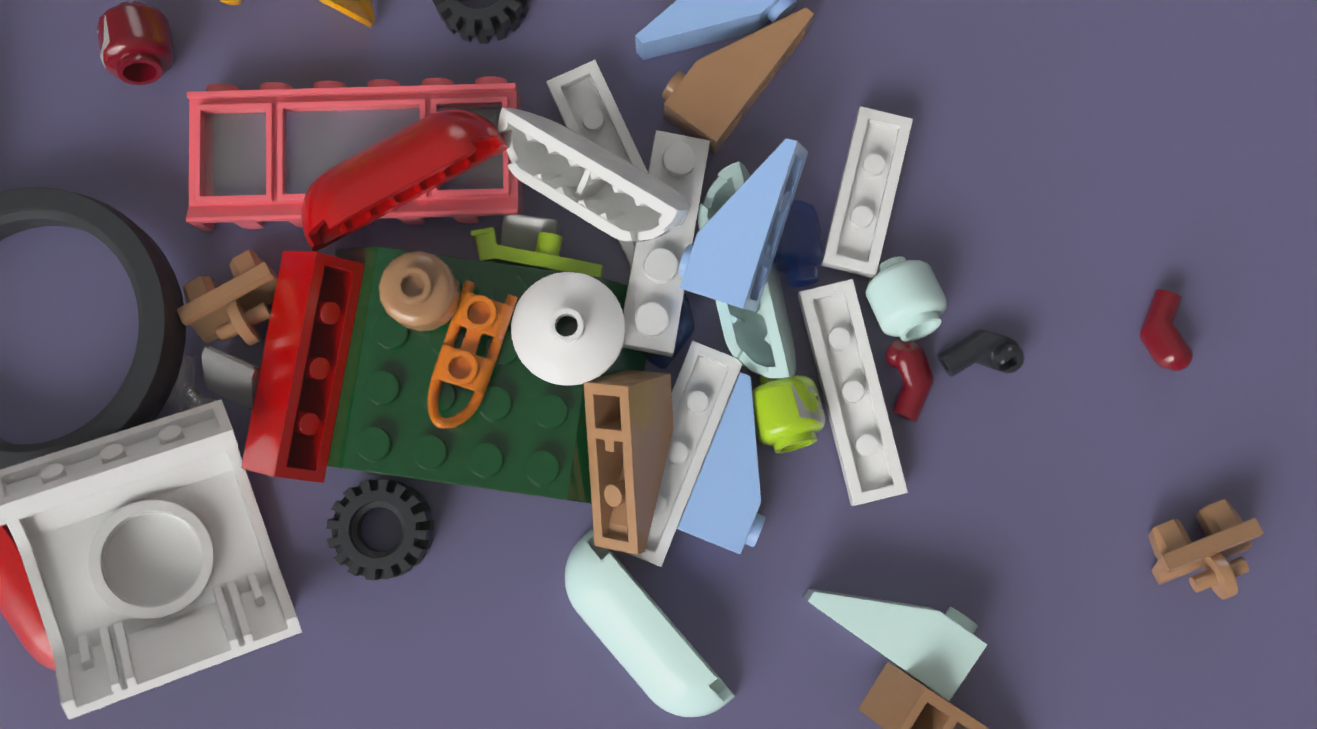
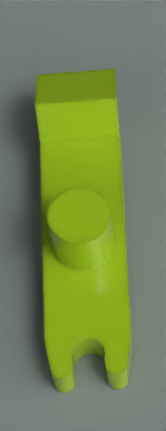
M494 227L471 231V235L477 244L480 261L558 272H576L602 278L603 265L559 256L563 237L560 235L539 232L536 249L533 252L499 245Z

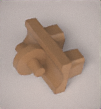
M247 250L232 258L229 267L234 278L219 286L209 275L199 276L183 285L186 304L178 308L177 312L181 322L186 326H191L206 344L218 338L224 343L237 335H240L249 346L262 340L257 324L270 318L278 275L253 250Z
M1227 499L1210 504L1198 511L1195 517L1206 537L1193 543L1179 519H1172L1152 528L1148 538L1158 561L1151 572L1158 585L1202 568L1203 572L1189 577L1191 587L1196 593L1211 587L1217 596L1223 600L1237 595L1238 585L1235 577L1249 572V566L1243 557L1227 562L1226 558L1249 550L1252 547V539L1260 537L1264 533L1256 518L1243 522L1240 515Z

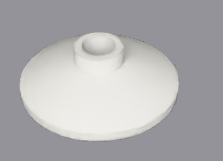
M561 272L540 279L524 292L513 313L511 335L517 355L533 374L549 383L573 386L598 378L613 365L623 347L625 320L617 298L606 285L586 274ZM564 316H571L578 322V328L571 336H562L557 333V322Z

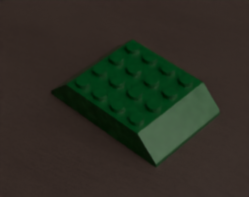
M379 246L336 249V257L363 263L365 267L327 466L592 504L584 384L573 386L557 385L544 381L533 374L522 363L513 345L511 335L513 313L479 408L468 420L457 427L438 428L432 423L428 412V391L451 319L435 330H413L406 328L388 315L380 301L379 284L383 271L392 260L405 253L415 251ZM433 254L446 263L453 271L459 282L460 293L465 280L476 284L473 294L486 296L491 300L505 303L507 294L518 297L517 305L524 292L535 282L546 276L561 273L558 271ZM591 276L611 290L623 311L628 285ZM571 316L560 318L556 325L557 333L562 336H571L578 328L577 320ZM461 327L455 345L456 349H460L467 331L465 327ZM482 335L476 355L486 358L492 336ZM622 348L613 365L599 377L623 370L645 371L647 352ZM443 381L439 396L440 415L450 418L458 414L470 402L474 391Z

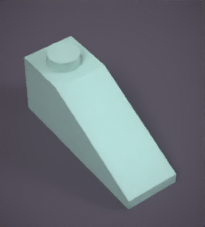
M810 588L802 597L947 701H950L987 646L986 643L973 635L978 625L952 607H949L947 612L943 614L941 611L926 606Z

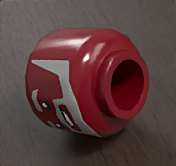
M126 1L109 8L99 18L97 35L100 58L105 69L113 76L131 85H147L156 82L172 67L175 55L171 29L167 17L158 9L137 1Z

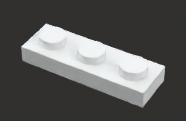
M860 106L856 115L821 266L869 278L876 276L911 130L912 118Z

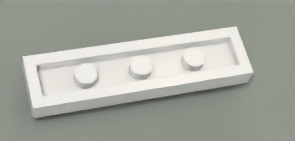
M596 60L546 81L551 96L567 128L648 174ZM618 239L631 267L636 241L627 242Z
M656 130L648 174L680 193L690 203V209L683 220L667 234L656 239L635 242L623 309L625 339L622 348L670 357L674 353L684 289L680 288L683 277L679 275V265L684 250L689 244L692 245L710 144L709 140Z
M853 279L800 291L798 299L851 506L908 493Z
M692 341L672 390L673 433L646 550L638 555L628 554L657 566H662L741 369L742 363L735 357Z

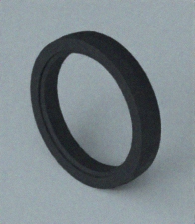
M23 187L1 191L0 241L13 234L32 228L64 226L87 231L103 242L123 265L135 292L139 327L136 351L131 367L121 387L107 406L93 419L75 431L57 439L33 444H15L0 439V470L154 421L169 399L177 381L185 350L186 325L181 322L177 309L184 305L175 272L160 247L142 228L120 211L92 197L47 187Z

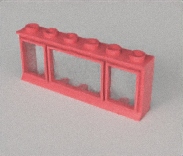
M496 76L477 78L475 84L454 85L452 80L446 78H427L422 80L421 85L400 86L399 82L389 79L371 80L367 83V87H347L346 84L338 81H318L313 84V88L293 89V86L281 82L260 84V90H239L237 86L231 84L216 83L207 85L206 91L187 92V98L189 99V207L186 222L203 232H213L214 223L234 222L244 229H262L263 221H289L294 226L302 228L301 211L304 197L313 181L324 171L426 116L442 110L462 109L477 113L489 120L498 129V120L502 107L521 110V97L516 83H507L505 78ZM504 151L380 218H398L406 225H422L425 223V217H454L458 223L473 224L478 222V216L523 215L522 181L517 179L509 170L507 165L511 164L507 151Z

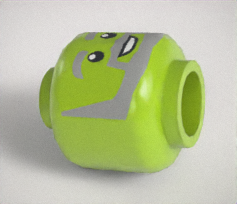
M792 375V377L778 379L760 376L761 385L752 390L755 434L758 442L762 445L773 446L775 453L795 451L817 442L816 434L823 429L826 419L813 379L803 375Z

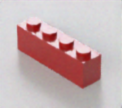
M282 252L242 460V469L272 477L324 483L365 264L320 252Z

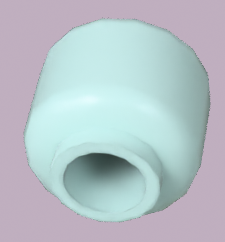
M902 256L893 257L878 266L877 275L869 282L865 292L884 334L893 337L900 336L902 341L917 340L935 331L942 323L940 317L947 308L945 295L931 266L920 260L906 261V258Z

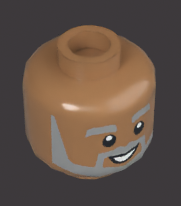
M422 251L405 253L392 260L383 271L379 284L380 301L387 314L406 328L417 331L435 330L446 324L457 311L461 298L459 282L449 266L437 256Z

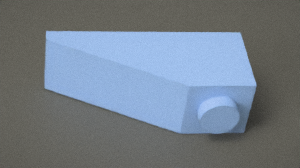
M676 0L635 35L636 53L642 60H647L753 33L769 21L774 23L787 17L797 6L798 1Z
M786 138L697 233L694 244H689L681 257L679 265V275L683 277L680 285L681 289L757 312L809 152L798 141Z
M741 372L737 376L677 526V529L738 554H741L744 544L751 547L755 546L766 516L757 513L761 504L751 378Z

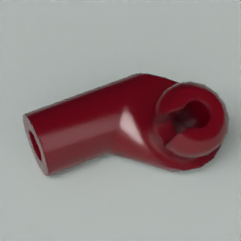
M1156 289L1140 329V339L1153 360L1160 367L1172 371H1181L1190 365L1193 358L1192 349L1187 345L1173 324L1182 297L1168 290Z
M897 339L889 344L885 354L887 364L891 365L892 368L898 369L903 380V386L891 412L906 420L917 422L933 386L934 375L925 350L921 345L913 340L906 342Z

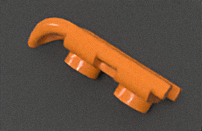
M465 280L460 293L461 298L458 308L452 316L428 391V412L432 423L436 427H457L468 420L479 408L518 297L507 294L505 303L494 301L486 296L473 294L476 284ZM461 327H465L467 331L460 349H456L455 345ZM483 334L493 337L486 358L476 355ZM443 381L474 391L467 406L450 418L442 417L439 411V396Z

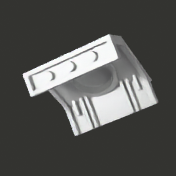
M222 399L0 470V526L8 525L19 549L50 642L60 702L68 720L302 632L246 470L241 468L242 458Z

